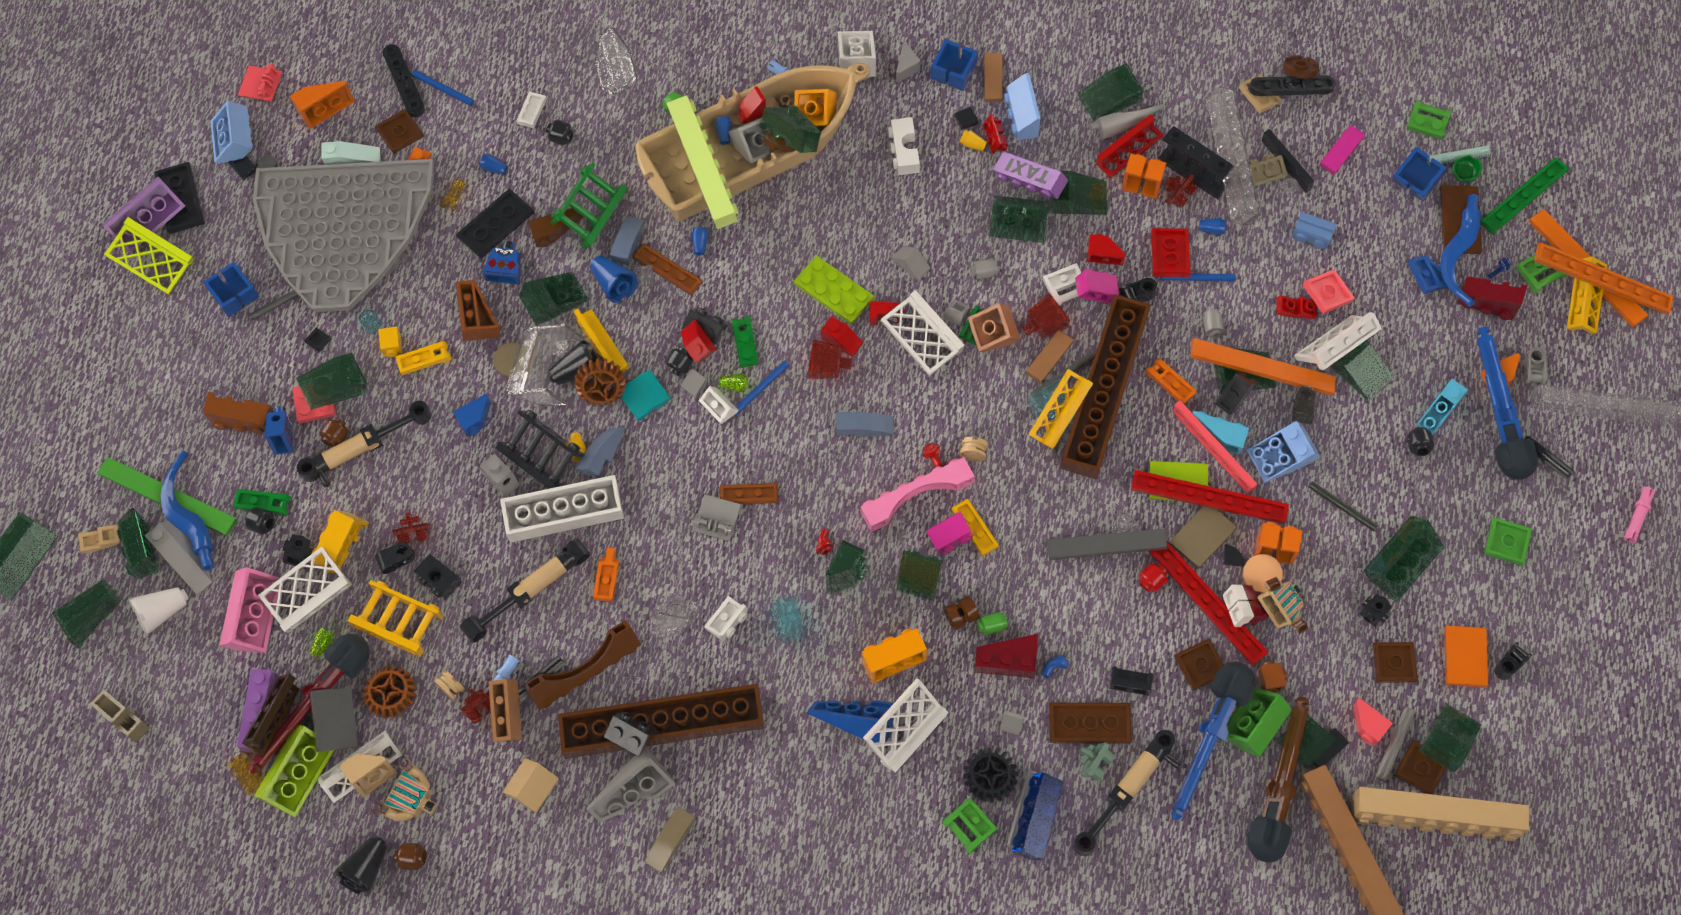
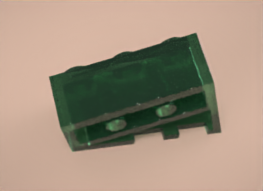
M797 106L764 108L761 122L762 129H770L773 131V136H781L785 139L784 143L800 153L817 152L821 132Z
M103 579L53 611L52 614L70 643L80 649L87 637L94 633L95 628L102 620L107 618L121 600L112 586Z

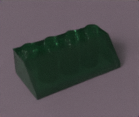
M20 512L0 537V595L11 601L58 538L57 535Z
M1411 515L1363 571L1373 585L1392 600L1398 602L1441 552L1444 545L1429 520Z

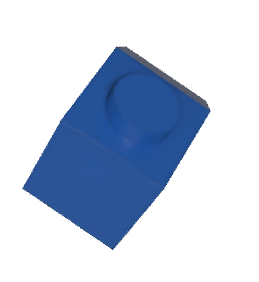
M487 394L480 396L453 412L467 437L469 435H476L484 428L491 406Z

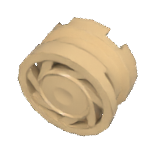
M973 437L962 439V448L960 449V456L962 458L964 457L965 460L976 462L986 459L987 441L981 438L976 440Z
M444 670L441 673L442 676L436 678L434 683L450 699L454 700L456 694L462 692L465 688L448 671Z

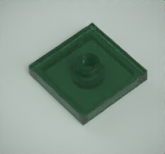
M1309 715L1307 716L1298 761L1307 769L1336 743V739ZM1286 731L1277 739V742L1282 747Z

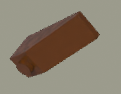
M572 208L564 212V215L575 223L583 218L581 214ZM552 214L528 221L537 248L547 247L554 243L570 228L560 220L556 224L551 225Z

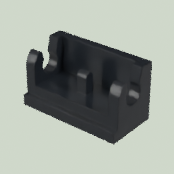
M1244 372L1235 374L1215 403L1229 415L1238 410L1258 382L1254 378L1247 379Z
M1113 666L1109 689L1149 696L1152 688L1153 673H1141Z

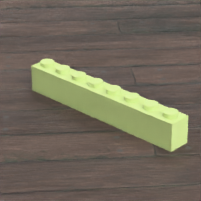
M687 95L668 102V109L716 228L720 229L738 222L736 214L739 213L735 203L731 204L730 199L733 197L729 188L725 189L724 184L727 183L723 173L719 174L718 172L721 168L717 158L714 160L712 158L714 151L711 144L707 145L706 143L709 139L705 129L701 131L700 126L703 124L699 115L695 116L694 114L697 111L694 102H689Z

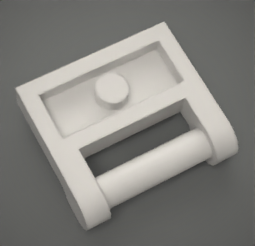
M1077 263L1043 276L1042 280L1052 297L1055 307L1062 305L1065 301L1078 297L1077 289L1060 296L1057 293L1076 285L1075 277L1081 274Z

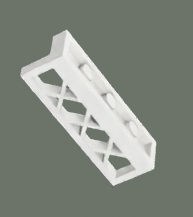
M384 731L348 757L355 754L373 756L378 754V756H382V751L388 746H391L395 752L390 757H385L389 763H392L402 754L387 732ZM347 758L318 778L320 786L333 803L355 789L350 781H347L348 778L340 768V765ZM334 784H343L341 791L336 795H333L329 790Z

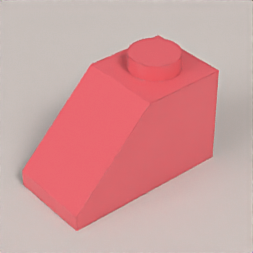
M1359 698L1353 705L1357 732L1366 744L1375 746L1393 723Z

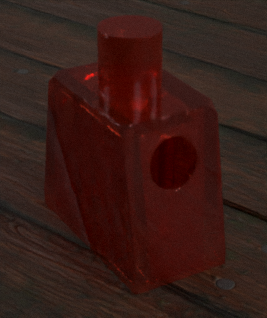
M1049 293L1027 312L1028 323L1023 325L1022 329L1027 336L1036 331L1040 338H1045L1055 334L1058 330L1062 331L1069 328L1070 319Z
M813 339L808 368L809 379L839 378L840 368H852V358L842 357V347Z

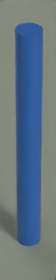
M417 70L413 71V77L470 106L473 105L474 99Z
M1191 273L1190 278L1160 277V280L1235 281L1236 274Z
M784 360L736 406L739 411L735 416L790 366L787 361Z

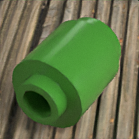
M999 612L980 616L979 621H977L978 630L980 633L983 632L984 636L1002 632L1008 628L1004 613L999 614Z

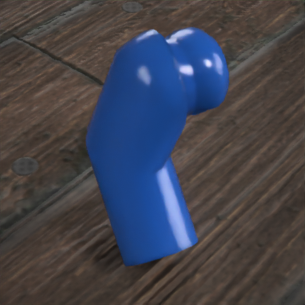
M1062 655L1050 658L1040 674L1049 679L1055 668L1066 669L1069 661Z

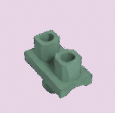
M1104 742V744L1098 743L1096 747L1090 744L1088 749L1081 748L1079 753L1083 757L1080 762L1084 764V767L1079 774L1084 777L1101 780L1105 771L1098 765L1101 761L1109 765L1115 758V755L1109 750L1110 745Z

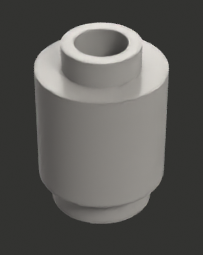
M996 260L973 261V265L970 266L971 277L975 276L976 280L994 277V275L998 274Z
M1217 309L1205 311L1203 323L1206 336L1213 339L1219 338L1224 333L1221 314Z

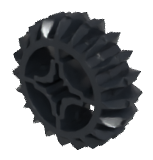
M990 747L987 748V753L980 749V756L973 753L972 757L974 760H967L970 766H964V771L968 772L963 774V779H967L965 787L972 786L968 792L971 794L976 791V799L982 795V802H986L987 797H990V803H994V797H997L999 802L1002 801V795L1008 798V791L1013 792L1015 788L1012 785H1017L1018 782L1015 779L1018 776V772L1013 771L1017 765L1010 764L1013 758L1005 759L1007 753L1003 752L999 755L998 748L995 749V753H991ZM987 761V766L984 770L974 772L980 763ZM993 761L1000 763L1006 771L997 769ZM990 767L991 772L995 774L992 779V784L988 776L986 777V775H988ZM1007 778L1006 783L1002 787L994 788L996 781ZM975 779L986 782L988 790L982 788Z

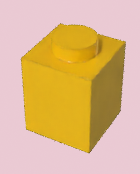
M397 326L378 329L380 350L383 356L393 358L403 354L401 334Z

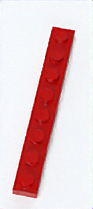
M1135 470L1131 486L1132 491L1284 525L1289 504L1139 470Z
M1168 542L1167 549L1148 551L1168 571L1171 578L1252 667L1268 654V651L1244 625L1234 627L1229 614L1230 610H1228L1227 606Z

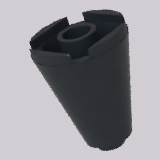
M586 339L581 340L549 369L550 373H548V376L553 384L561 385L575 381L579 368L582 369L583 363L589 365L590 359L596 362L598 357L593 349L587 348L590 344Z
M377 836L375 838L370 837L334 871L333 877L336 879L338 876L341 879L339 883L348 890L358 895L362 891L365 893V897L368 896L387 850L386 842Z

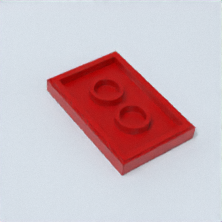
M1151 228L1153 277L1190 278L1188 229Z

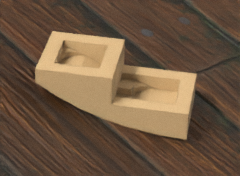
M118 525L97 527L98 531L78 534L81 554L106 549L119 544Z

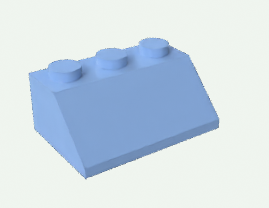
M1025 73L1009 84L1004 94V102L1009 105V109H1007L1009 120L1012 119L1013 122L1011 124L1012 134H1016L1017 141L1038 137L1040 127V115L1030 75Z
M227 100L210 121L214 161L217 164L243 159L251 152L253 147L247 106Z

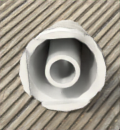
M176 587L129 599V602L145 634H148L186 606L188 596L184 589L180 590Z

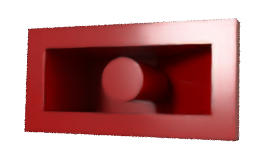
M758 86L754 87L739 104L738 117L741 123L746 124L767 115L766 99Z
M1102 234L1089 235L1087 262L1124 265L1125 253L1109 236Z
M833 316L829 318L821 329L822 340L851 357H854L863 344V341L847 324Z
M696 320L692 321L681 331L684 347L696 363L706 360L718 350Z

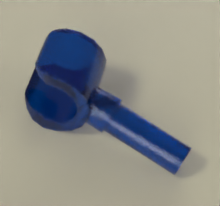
M1507 257L1498 261L1500 267L1487 276L1489 279H1492L1498 273L1509 270L1511 263Z

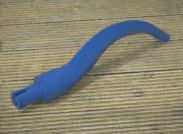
M1476 194L1467 196V208L1462 212L1461 228L1444 249L1440 263L1441 273L1446 285L1469 307L1473 306L1475 301L1459 288L1455 278V264L1458 258L1473 245L1479 232L1481 211L1478 209L1479 197Z
M182 450L164 479L161 490V506L167 520L190 538L194 554L199 555L203 570L208 571L214 568L211 555L214 547L209 531L204 521L197 514L179 505L174 493L176 473L188 456V453Z

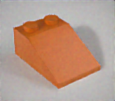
M346 81L304 87L290 96L299 116L309 129L355 102Z

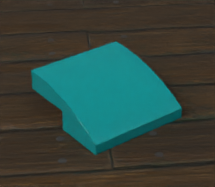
M651 370L644 372L627 383L621 397L638 421L644 419L654 409L659 410L671 400V397Z

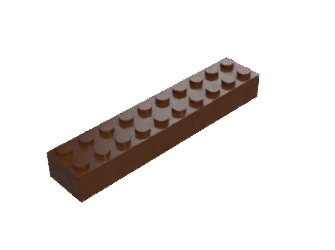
M1114 295L1087 379L1093 385L1077 410L1061 460L1060 469L1093 479L1098 478L1151 304Z
M758 683L558 714L561 753L565 759L626 750L604 737L613 716L619 712H627L635 720L645 722L650 725V728L655 730L654 734L649 737L645 747L765 729Z

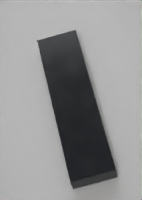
M1270 129L1266 130L1261 140L1262 143L1272 154L1275 153V156L1282 155L1286 171L1305 193L1311 191L1314 180Z

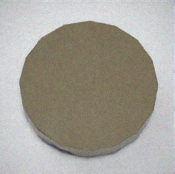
M516 342L506 343L496 350L493 364L497 373L505 376V378H518L524 375L530 367L531 356L527 348L522 344Z

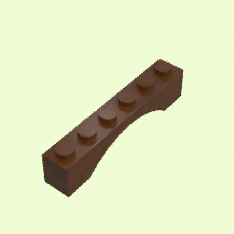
M624 620L608 630L599 649L583 664L562 673L539 674L523 684L539 710L547 708L559 697L566 696L570 690L583 685L592 676L602 673L606 667L616 664L625 655L635 652L641 646V643L631 626Z

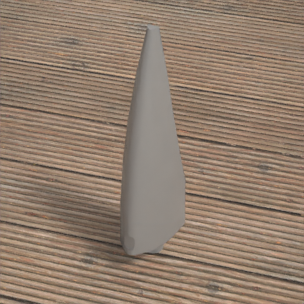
M1164 104L1142 110L1112 113L1099 117L1094 123L1089 124L1090 131L1097 129L1101 138L1105 140L1133 128L1148 115H1154L1164 107Z

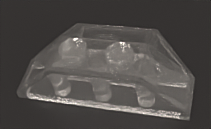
M612 27L599 36L600 43L596 52L595 65L602 91L618 96L630 88L638 77L630 48L616 29Z

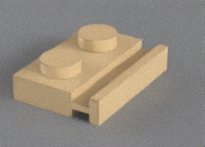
M1253 78L1239 85V89L1259 114L1273 108L1276 104L1279 105L1282 101L1279 96L1252 95L1248 90V86Z

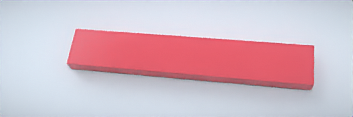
M1180 400L1175 403L1173 413L1247 494L1255 491L1257 483Z

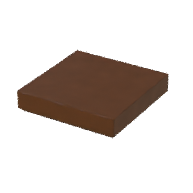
M406 109L375 126V129L393 155L424 137L422 131Z
M1210 638L1173 656L1192 691L1213 682L1218 670L1224 666Z
M1374 642L1372 644L1376 683L1418 681L1414 642Z
M1413 740L1394 776L1425 794L1433 795L1450 760Z

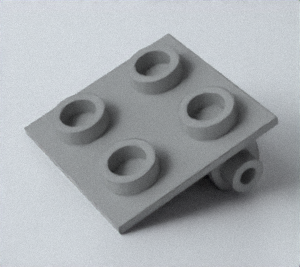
M704 494L698 516L694 518L695 526L693 531L730 541L741 504Z

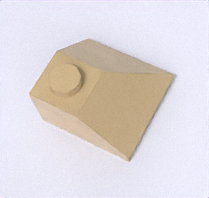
M355 754L348 757L340 765L350 783L363 797L397 774V771L383 756Z

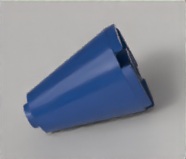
M597 256L592 259L590 269L606 297L611 302H623L622 298L625 296L629 298L634 293L638 281L636 280L637 275L633 271L604 256Z

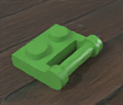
M1416 100L1407 129L1442 140L1452 110H1442ZM1421 110L1427 113H1431L1443 117V119L1440 120L1424 114L1418 113V111Z
M1535 255L1516 266V269L1530 285V289L1534 293H1538L1544 286L1556 279H1562L1567 276V274L1555 270L1554 273L1537 281L1535 277L1551 268L1535 262Z
M971 798L965 801L942 822L966 846L965 849L969 854L997 831L996 826ZM958 817L975 835L976 839L973 842L956 824L955 820Z

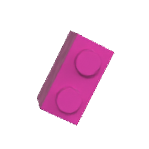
M1086 269L1075 277L1078 298L1110 303L1115 294L1119 295L1116 275Z
M961 512L956 513L926 531L939 554L952 552L955 546L968 543L971 537L974 536Z

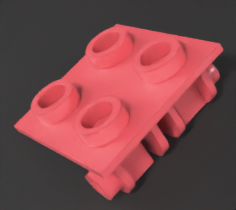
M268 64L265 68L249 65L238 96L272 102L282 71L276 70L273 64Z

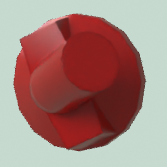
M932 442L925 445L922 451L926 459L931 457L935 468L942 467L943 465L938 456V453L941 452L939 444Z
M822 529L819 535L818 545L816 546L817 554L826 555L834 547V544L827 538L829 534L827 529Z

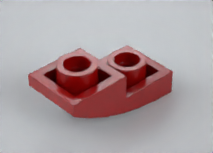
M1283 295L1276 297L1277 315L1292 318H1317L1316 304L1312 299L1301 296L1297 299Z

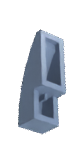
M626 217L610 253V258L613 262L625 265L630 264L645 220Z
M836 412L837 436L856 435V437L894 435L893 416L867 412Z
M623 427L609 428L598 436L587 448L576 469L586 476H599L604 463L612 462L625 429Z

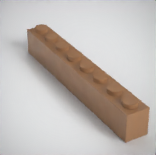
M1326 765L1303 774L1299 782L1300 787L1304 793L1308 794L1312 810L1314 812L1317 811L1320 817L1319 823L1324 831L1327 830L1330 836L1329 843L1331 847L1337 850L1341 866L1344 869L1346 868L1350 875L1348 876L1350 884L1353 888H1357L1360 894L1358 898L1361 905L1367 908L1370 913L1369 915H1404Z

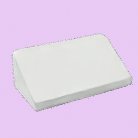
M709 386L699 399L701 404L720 424H723L739 411L718 388Z

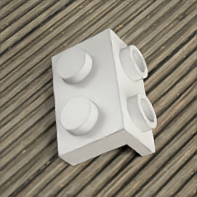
M728 596L704 628L724 642L726 638L732 637L739 622L742 623L748 615L746 605H740Z

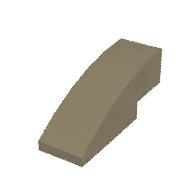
M105 689L90 703L93 708L135 743L150 729L149 726Z
M677 806L644 862L662 873L685 840L684 837L696 821L695 817Z

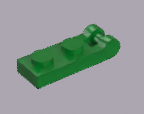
M750 316L744 317L745 319H732L740 368L759 365ZM746 326L747 330L739 331V327Z
M237 489L233 508L250 511L254 507H260L271 511L273 514L287 516V505L291 501V496ZM275 501L280 502L279 506H274Z

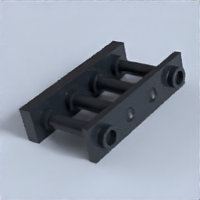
M1173 126L1162 139L1169 145L1158 159L1165 162L1167 167L1218 199L1228 187V183L1223 179L1233 169L1234 165Z
M519 410L517 414L523 417L524 420L511 440L498 442L495 449L548 489L564 486L559 482V477L573 456L583 457L585 454L580 451V447L577 444L569 443L537 419V414L533 411ZM531 423L538 431L525 451L519 452L516 449V445ZM545 434L553 441L540 461L535 464L531 461L530 456ZM560 445L567 452L553 474H548L545 471V466Z

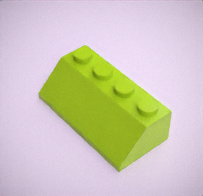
M298 725L289 735L254 797L284 813L296 817L334 750L317 752L315 733L304 726Z

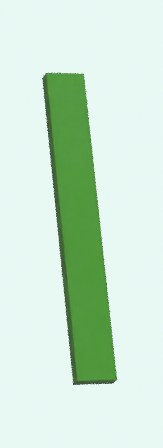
M109 457L106 458L97 472L100 476L161 505L163 483ZM174 489L179 505L197 514L204 521L206 527L228 537L238 521L236 518Z

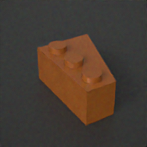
M456 281L463 341L500 337V326L493 317L492 311L485 302V298L476 281Z
M213 392L207 393L203 409L204 415L214 428L218 430H225L226 428L237 432L250 430L256 434L265 432L266 415L274 412L269 404L244 400V402L233 401L232 397L227 395L225 399L214 397Z

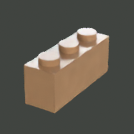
M501 679L489 681L493 742L522 740L518 680Z

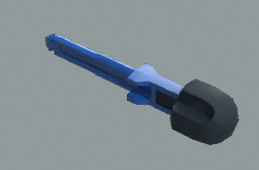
M1486 326L1480 327L1477 335H1481V337L1477 338V343L1486 373L1485 379L1493 405V414L1502 443L1494 450L1501 472L1513 480H1523L1530 477L1536 471L1538 466L1537 452L1533 440L1523 438L1515 403L1512 402L1493 335L1487 334L1490 333V329Z
M1237 661L1229 662L1222 666L1215 675L1210 688L1218 699L1209 720L1201 723L1198 729L1199 732L1204 734V737L1173 806L1174 811L1171 812V817L1174 820L1181 819L1183 817L1182 813L1187 810L1216 741L1219 739L1226 741L1228 736L1227 722L1234 706H1245L1249 703L1255 688V677L1253 671L1246 664Z

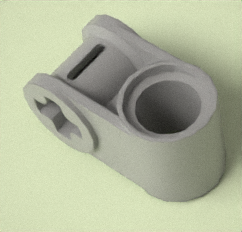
M1533 347L1524 358L1523 377L1525 384L1529 382L1540 383L1541 385L1546 384V352L1541 347ZM1532 356L1537 357L1538 361L1534 360Z

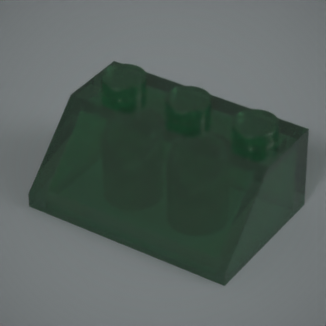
M994 195L989 236L1044 243L1049 201Z
M131 508L117 522L119 526L117 535L120 541L123 542L121 551L123 556L127 558L126 570L129 575H132L137 580L158 573L159 569L152 543L145 537L149 532L147 522L134 508Z
M844 540L842 541L825 574L828 594L831 595L855 587L859 581L864 580L867 573L865 570L867 558L865 557L864 549Z

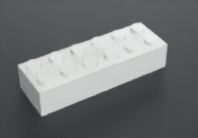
M615 475L500 499L506 535L510 543L624 519Z

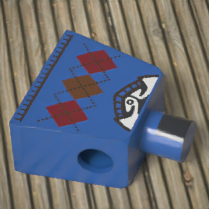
M504 241L502 248H492L482 271L485 281L520 285L521 258L519 252L513 250V242Z
M281 406L276 407L274 412L266 415L265 438L274 455L293 453V425L286 412V408Z

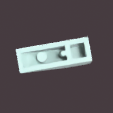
M342 141L322 143V160L325 165L380 162V147Z

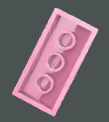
M248 567L235 571L219 646L235 651L266 653L274 616L258 595L279 580V577ZM271 591L265 597L270 603H277L278 592Z

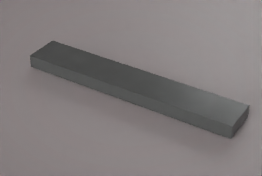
M1165 528L1047 539L1049 560L1167 549Z

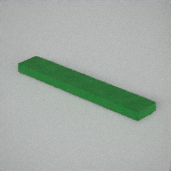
M1555 157L1481 220V225L1494 235L1566 174L1570 168Z

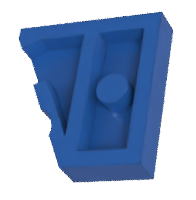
M1427 255L1409 260L1408 265L1423 294L1448 288L1443 279L1441 267L1436 265Z

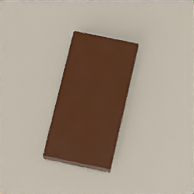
M1440 186L1443 251L1461 228L1462 212L1467 208V196L1476 194L1479 197L1478 186ZM1481 223L1475 242L1463 254L1482 253Z
M1049 702L1050 743H1132L1130 703Z

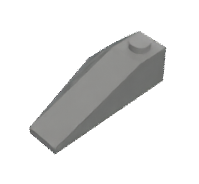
M645 747L642 755H635L626 763L587 807V811L599 822H603L623 813L626 807L633 804L635 807L642 805L641 801L651 796L653 799L660 797L675 782L660 761Z

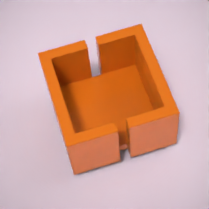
M1130 154L1121 190L1137 194L1143 177L1145 182L1141 195L1157 199L1166 163L1159 159L1146 160L1147 158L1140 154Z
M1274 522L1262 523L1256 537L1254 556L1259 554L1272 556L1273 549H1277L1275 559L1279 563L1293 565L1300 550L1303 530H1298L1294 526L1281 528V526Z

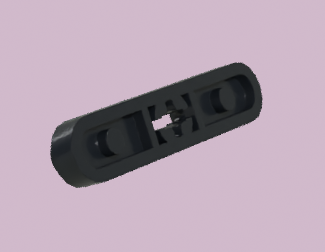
M394 44L387 45L383 49V56L405 108L411 117H420L423 115L425 107L400 48ZM400 75H403V77L405 78L407 84L406 87L401 81Z
M1316 75L1315 77L1305 79L1293 76L1256 77L1251 80L1248 90L1255 96L1330 94L1333 92L1336 82L1328 75Z

